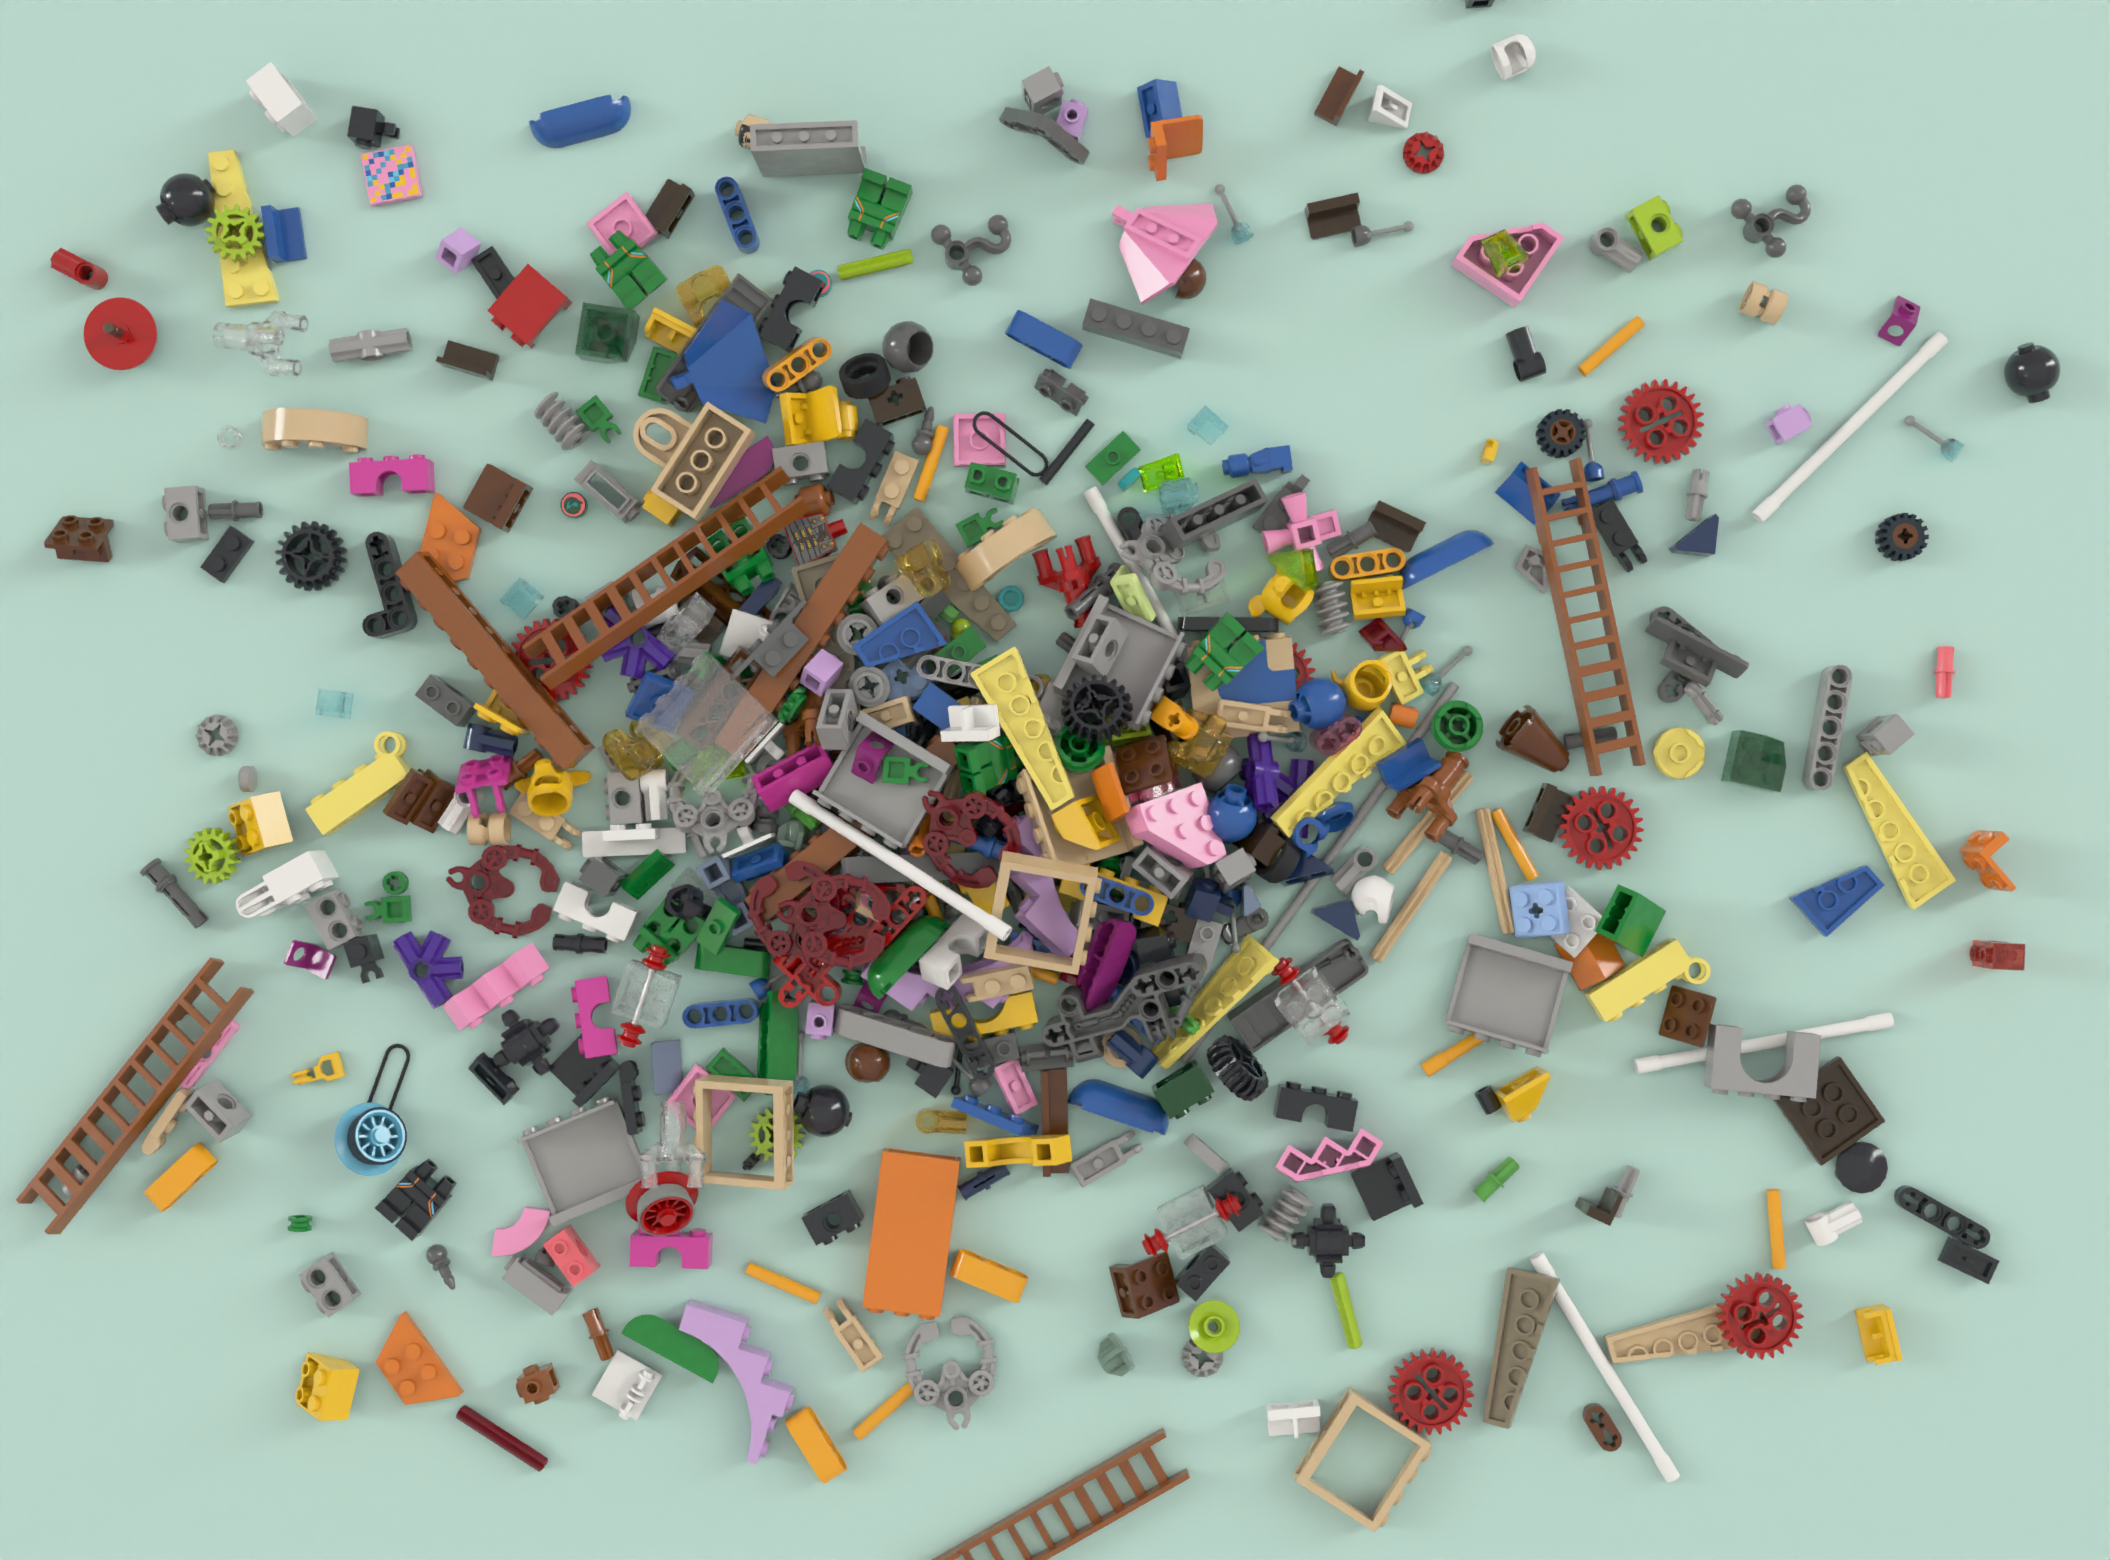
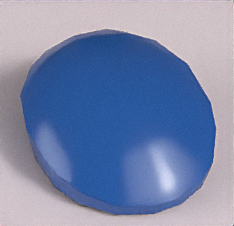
M1344 801L1334 802L1321 811L1316 819L1323 825L1330 824L1328 833L1343 830L1354 819L1353 804Z

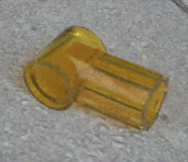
M923 1108L916 1116V1126L919 1131L925 1134H966L967 1114L954 1110ZM923 1115H932L935 1118V1123L931 1127L922 1126L920 1119Z

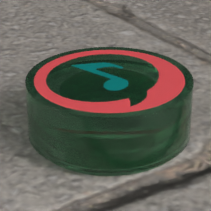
M570 492L563 496L560 507L566 516L578 519L586 514L588 502L583 495L577 492Z

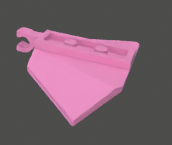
M1213 204L1147 206L1143 209L1137 208L1134 213L1119 205L1112 211V216L1115 217L1114 223L1124 228L1119 249L1142 305L1176 284L1217 227L1218 222Z

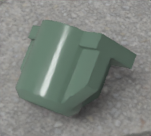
M790 818L777 828L774 843L780 842L781 845L789 846L797 851L808 847V841L816 834L801 821Z
M1113 1332L1108 1334V1338L1100 1343L1097 1359L1106 1373L1123 1376L1136 1368L1131 1360L1127 1348L1122 1345L1116 1334Z

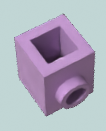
M1064 100L1056 123L1079 142L1088 118L1089 108L1085 107V104L1078 100Z
M460 227L441 240L436 259L457 274L472 264L471 259L477 256L481 242Z
M1790 404L1785 405L1775 411L1776 417L1765 422L1777 445L1812 427L1809 412L1802 408L1800 404L1791 408Z
M821 649L804 667L800 683L821 697L826 692V689H829L839 678L843 663L835 655Z
M814 1000L808 1002L805 1034H812L811 1038L818 1040H827V1036H832L834 1034L837 1003H834L832 1006H822Z

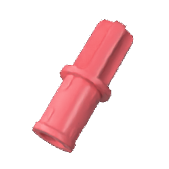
M1951 646L1937 647V669L1934 670V674H1936L1935 696L1940 699H1947L1952 696V678L1956 671L1953 670L1955 648Z

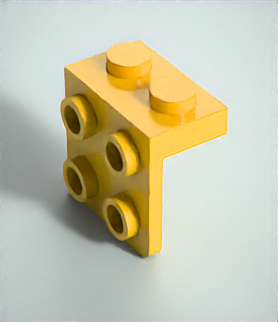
M826 386L809 393L786 392L779 395L786 446L820 441L827 442L841 437L842 424L838 404L839 399L835 386Z
M493 689L485 705L480 703L474 704L473 708L478 710L477 715L488 722L501 723L499 728L518 737L521 734L530 735L531 731L524 728L518 722V716L515 712L501 702V696L496 690Z

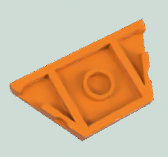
M434 493L420 552H429L453 581L467 580L470 578L482 529L469 520L441 494Z
M407 1311L402 1313L375 1362L405 1405L460 1396L464 1392Z

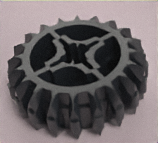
M304 521L301 522V529L296 525L292 526L293 534L287 531L283 532L287 540L278 541V544L283 546L282 550L275 551L277 555L282 556L281 559L276 561V564L284 566L280 569L279 573L287 575L286 582H294L295 588L300 589L304 587L305 591H311L314 588L316 591H321L322 584L325 587H331L330 578L334 581L339 580V577L336 575L337 571L345 572V569L340 567V563L348 562L347 558L341 557V554L347 552V548L339 547L344 540L340 537L336 538V530H329V526L326 524L319 526V523L316 521H312L310 525ZM319 537L326 542L329 554L322 552ZM305 539L304 546L295 550L298 544ZM309 553H314L315 555L321 556V558L314 557V559L310 560L306 557H303L302 555H309ZM294 558L301 561L304 576L297 570ZM328 563L321 573L315 575V573H318L321 564Z
M1094 674L1092 681H1088L1083 676L1082 685L1074 682L1073 690L1067 689V698L1062 699V706L1064 708L1061 709V715L1065 717L1063 724L1069 726L1068 729L1071 735L1077 733L1076 736L1079 741L1086 737L1089 745L1093 739H1097V744L1101 745L1103 738H1106L1111 743L1112 735L1120 738L1122 735L1120 729L1127 730V721L1132 720V713L1130 712L1133 710V704L1129 702L1131 696L1129 693H1124L1125 687L1123 685L1117 687V680L1115 678L1108 683L1106 675L1101 680H1097V676ZM1097 694L1105 695L1107 697H1100ZM1087 697L1088 702L1081 706L1080 710L1075 711L1079 702ZM1093 703L1095 705V708L1101 711V716L1099 712L1096 711V709H1093ZM1119 708L1116 716L1107 723L1106 717L1113 713L1114 709ZM1092 722L1097 724V726L1089 725L1087 723Z
M1224 1035L1216 1039L1207 1049L1206 1055L1209 1064L1212 1066V1071L1216 1073L1218 1079L1223 1082V1085L1230 1092L1235 1093L1236 1097L1245 1101H1252L1265 1092L1269 1082L1266 1072L1257 1058L1246 1048L1245 1044H1241L1238 1039H1234L1232 1036Z

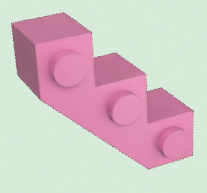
M531 943L514 953L501 965L481 976L474 984L451 997L442 1006L459 1031L468 1026L472 1030L484 1022L482 1017L498 1006L503 1008L514 1001L513 995L528 985L533 987L544 980L543 974L550 967L535 945Z
M1361 1128L1347 1150L1327 1137L1323 1138L1312 1158L1288 1145L1274 1169L1298 1183L1365 1168L1371 1165L1384 1142Z

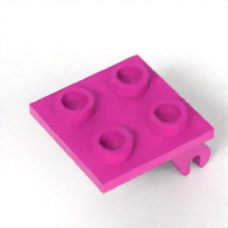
M494 755L489 759L479 761L473 759L461 764L455 792L456 794L467 792L474 819L480 818L476 788L492 785L498 812L500 814L505 813L506 805L502 785L508 784L513 757Z

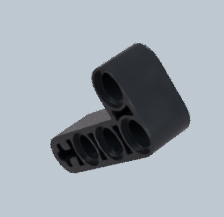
M373 532L368 535L365 544L384 610L366 616L363 620L362 628L368 636L385 639L413 630L418 620L410 591L401 585V579L395 573L402 566L394 539L384 533ZM380 540L384 541L385 544H382L381 549H378L377 546L381 544ZM391 563L393 567L392 573L385 576L383 572L384 566ZM398 588L400 596L397 600L393 601L390 595L391 591ZM405 612L407 622L400 626L398 617L401 613ZM377 620H380L382 622V629L380 632L375 633L373 625Z

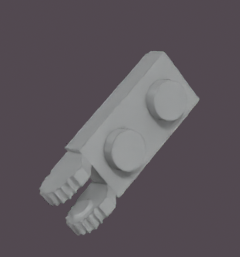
M1133 1129L1116 1139L1113 1138L1069 1164L1082 1188L1126 1163L1127 1159L1144 1149L1140 1143L1122 1153L1119 1145L1131 1140L1136 1135Z

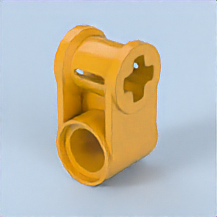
M1164 695L1152 710L1151 719L1183 740L1192 739L1197 734L1199 728L1196 719Z

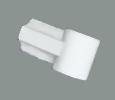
M668 769L641 770L639 779L641 792L644 794L646 821L669 819V807L667 805V792L669 791L667 790V784L670 783Z
M479 787L476 788L478 803L480 804L483 801L484 793ZM454 793V798L437 822L441 827L456 835L459 834L467 822L471 812L470 803L465 800L464 793Z
M1848 1201L1827 1213L1820 1212L1814 1214L1804 1222L1817 1246H1825L1834 1242L1840 1233L1862 1223V1216L1853 1202Z

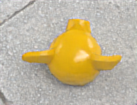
M1287 557L1286 560L1276 567L1277 574L1268 581L1261 595H1256L1250 599L1248 610L1252 617H1260L1265 611L1289 626L1312 602L1314 591L1301 580L1292 576L1295 571V565L1290 558Z
M1379 660L1363 661L1353 668L1344 680L1337 678L1335 670H1331V680L1344 690L1348 698L1347 703L1359 711L1373 712L1376 708H1380L1379 706L1386 699L1392 687L1393 678L1391 671L1384 662Z
M543 758L535 763V772L531 777L518 780L514 783V786L522 794H527L528 806L533 813L539 816L552 817L562 815L569 810L573 801L574 786L587 783L591 779L590 772L580 770L566 772L554 765L551 759Z

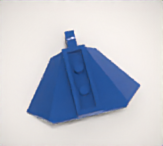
M721 299L684 352L687 372L670 377V382L675 390L684 388L692 383L702 404L709 402L718 409L766 424L775 391L767 388L762 381L763 372L769 367L753 317L751 313ZM771 375L770 382L773 386H776L774 378Z

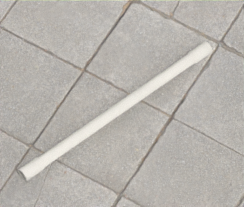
M1936 332L1920 348L1919 352L1772 495L1768 496L1751 512L1752 516L1758 522L1764 523L1792 492L1908 379L1948 343L1946 336Z
M1095 486L1083 493L1094 514L1099 518L1124 565L1128 566L1131 574L1136 573L1156 614L1155 619L1159 627L1179 635L1142 568L1136 561H1130L1121 556L1122 551H1126L1133 555L1130 547L1124 550L1120 549V544L1126 540L1109 512L1099 489ZM1185 649L1181 658L1177 656V659L1181 662L1190 680L1189 668L1185 666L1188 660L1187 650Z
M796 789L791 794L789 803L806 814L812 815L970 917L996 937L1005 941L1010 935L1012 927L999 918L980 909L831 813L800 790Z
M1887 1012L1867 1016L1862 1019L1797 1030L1796 1032L1814 1033L1821 1035V1039L1864 1031L1893 1028L1894 1019L1892 1014ZM1787 1032L1742 1040L1740 1054L1786 1046ZM1707 1047L1661 1056L1653 1055L1634 1059V1068L1636 1074L1659 1071L1663 1068L1706 1061Z
M1543 1252L1536 1253L1530 1258L1537 1273L1557 1278L1555 1270ZM1559 1282L1554 1298L1652 1455L1654 1463L1667 1483L1675 1481L1680 1476L1670 1457L1664 1452L1567 1292Z

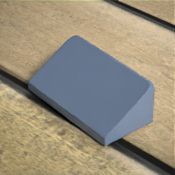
M1243 883L1240 885V913L1245 917L1260 908L1261 903L1248 884Z
M680 1039L654 1041L651 1043L655 1095L673 1093L683 1080Z

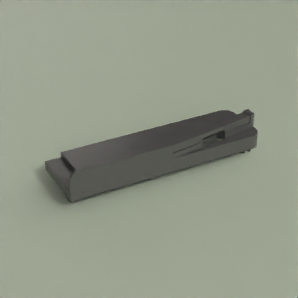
M739 273L723 291L655 386L656 392L673 404L679 411L691 412L700 399L692 383L684 388L675 390L669 378L687 372L684 352L721 299L751 313L755 324L773 301L772 298Z
M1341 939L1308 963L1300 966L1296 980L1317 1006L1321 1007L1366 976L1369 968L1360 956L1359 950L1348 939ZM1328 960L1331 962L1315 971L1312 969ZM1279 977L1227 1014L1228 1019L1252 1053L1315 1011L1292 982L1280 985L1278 983Z

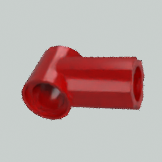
M63 248L54 252L50 259L51 268L91 289L100 290L108 282V274L103 268ZM93 271V276L89 280V274Z

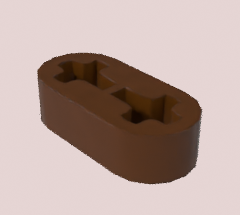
M1590 1403L1585 1406L1582 1417L1597 1443L1605 1451H1616L1622 1444V1437L1607 1411L1597 1403ZM1594 1410L1600 1413L1598 1415L1602 1422L1600 1425L1591 1419V1412ZM1605 1429L1611 1436L1614 1435L1611 1444L1605 1441L1606 1437L1602 1432Z

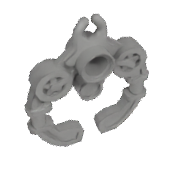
M1174 512L1149 515L1141 525L1142 534L1138 540H1128L1120 544L1121 550L1127 547L1134 549L1135 554L1131 555L1126 551H1122L1121 556L1127 560L1136 561L1139 566L1145 568L1150 573L1149 580L1151 585L1161 591L1169 590L1181 595L1197 593L1198 596H1203L1205 592L1217 586L1226 573L1224 561L1213 558L1209 560L1205 567V578H1197L1195 583L1187 582L1186 577H1178L1173 564H1178L1183 559L1185 551L1181 548L1173 552L1161 531L1166 522L1176 516ZM1216 532L1199 540L1201 547L1206 552L1218 551L1221 547L1219 535Z
M732 753L720 754L719 768L725 773L739 772L742 775V782L747 783V789L742 791L743 798L733 800L730 805L725 803L721 793L715 789L705 793L699 809L685 804V799L680 797V791L685 790V783L688 778L700 777L707 772L703 756L694 758L687 762L686 765L678 768L671 782L667 784V790L670 798L667 799V805L673 814L676 828L682 833L695 832L702 836L704 847L709 853L714 852V848L710 845L712 840H720L717 852H722L727 843V834L737 826L745 827L750 825L756 816L755 809L760 796L757 793L752 776L758 773L753 771L752 767L745 762V759H739ZM719 822L718 825L711 827L713 823Z
M966 1316L952 1318L951 1331L958 1336L971 1334L977 1340V1347L982 1346L984 1357L979 1359L980 1365L982 1364L981 1369L973 1371L969 1377L964 1375L959 1364L954 1360L944 1363L941 1379L938 1383L932 1379H923L921 1377L922 1369L917 1370L915 1358L920 1357L918 1350L921 1343L931 1342L939 1336V1330L935 1321L922 1323L912 1334L905 1354H902V1360H905L907 1371L905 1372V1378H908L916 1401L922 1406L934 1405L945 1411L948 1423L954 1430L959 1429V1425L954 1421L955 1415L960 1413L964 1416L961 1427L963 1429L967 1428L970 1422V1407L980 1396L989 1394L994 1388L993 1377L995 1362H997L996 1356L993 1354V1338H989L985 1330L977 1322ZM952 1391H959L963 1394V1400L959 1404H953L949 1401L948 1396Z

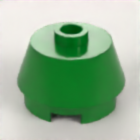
M1455 700L1447 702L1437 709L1432 718L1431 729L1435 740L1444 749L1452 752H1464L1473 748L1481 739L1483 720L1474 706L1464 701Z
M1064 726L1055 736L1054 743L1065 770L1073 774L1089 772L1104 757V740L1102 739V744L1099 745L1097 744V739H1093L1089 745L1086 737L1079 741L1076 736L1077 733L1071 735L1068 729L1069 726Z

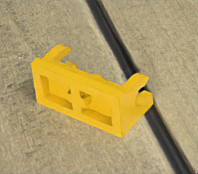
M656 307L652 310V314L644 328L646 338L677 354L696 330V328Z
M1883 1304L1854 1310L1866 1361H1874L1875 1365L1902 1361L1891 1309Z

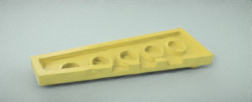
M235 150L209 152L211 185L215 190L213 194L215 199L214 211L218 210L223 213L225 212L224 205L233 210L234 205L238 204L241 211L248 207L251 211L250 216L253 215V206L247 193V185L237 152ZM230 218V219H231V220H239V219H241V218ZM222 225L220 226L218 231V238H220L219 235L223 233ZM251 229L252 232L249 233L248 237L250 242L253 238V229ZM235 230L231 232L236 237L240 236V233ZM264 246L263 249L256 248L254 250L257 255L256 257L248 254V262H244L242 257H238L237 262L233 263L231 256L223 260L221 252H219L226 307L234 308L279 302L272 272L269 270L266 260L267 255ZM232 247L231 249L237 250V249H242V248H240V247Z
M1014 646L970 674L987 703L997 705L1001 727L1052 811L1074 798L1075 794L1057 752L1056 745L1017 647Z
M1376 708L1270 817L1283 835L1288 838L1292 836L1295 825L1305 817L1315 818L1318 813L1333 804V799L1342 792L1346 794L1352 789L1351 785L1360 778L1365 779L1372 773L1371 769L1376 766V762L1407 744L1382 709Z
M1863 752L1844 765L1842 768L1909 908L1916 909L1955 882L1956 879L1869 754Z
M1249 934L1240 943L1241 951L1239 953L1232 952L1194 998L1188 1015L1200 1024V1030L1195 1035H1190L1180 1027L1175 1028L1176 1038L1171 1039L1167 1036L1166 1040H1160L1152 1048L1151 1051L1160 1059L1158 1063L1166 1070L1265 975L1270 974L1280 960Z

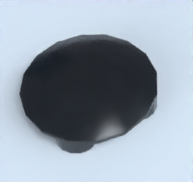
M1855 1142L1837 1157L1835 1177L1844 1187L1852 1192L1861 1194L1872 1192L1880 1187L1886 1179L1888 1170L1886 1157L1878 1147L1871 1143Z

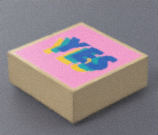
M859 889L856 893L855 911L875 920L871 912L873 899L867 894H861V889Z

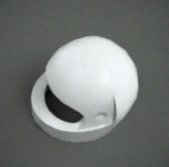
M1376 875L1363 877L1357 881L1352 889L1351 901L1353 907L1362 916H1365L1366 911L1374 910L1378 915L1379 924H1387L1395 885Z

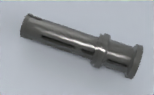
M1114 562L1109 565L1108 570L1104 574L1097 575L1094 579V584L1065 607L1064 611L1067 617L1071 620H1077L1080 615L1095 604L1099 594L1109 596L1114 593L1110 581L1121 564Z
M159 858L154 859L140 871V874L147 876L156 886L155 890L158 893H164L195 929L203 925L209 917L176 883L177 877L174 874L170 875L161 865L162 861Z

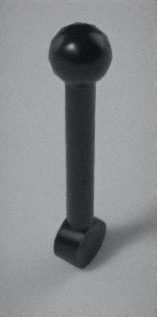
M958 1047L957 1060L962 1064L963 1054ZM957 1066L954 1086L951 1088L953 1095H959L961 1092L959 1087L961 1070Z

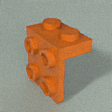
M1201 115L1151 122V137L1147 139L1151 155L1147 156L1149 171H1154L1156 181L1166 180L1167 159L1197 155L1202 152L1203 119Z
M1977 830L1967 838L1969 842L1958 850L1964 856L1962 860L1966 866L1972 870L1975 869L1981 876L1979 878L1980 882L1990 890L2009 892L2015 890L2016 886L1990 857L2010 840L2003 831Z

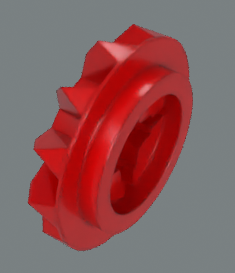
M1428 132L1415 133L1406 141L1403 147L1405 164L1410 170L1419 174H1428L1435 171L1441 165L1445 155L1443 144L1439 141L1437 135L1434 136ZM1420 145L1424 149H1432L1427 155L1428 159L1424 158L1423 155L1415 156L1420 151Z

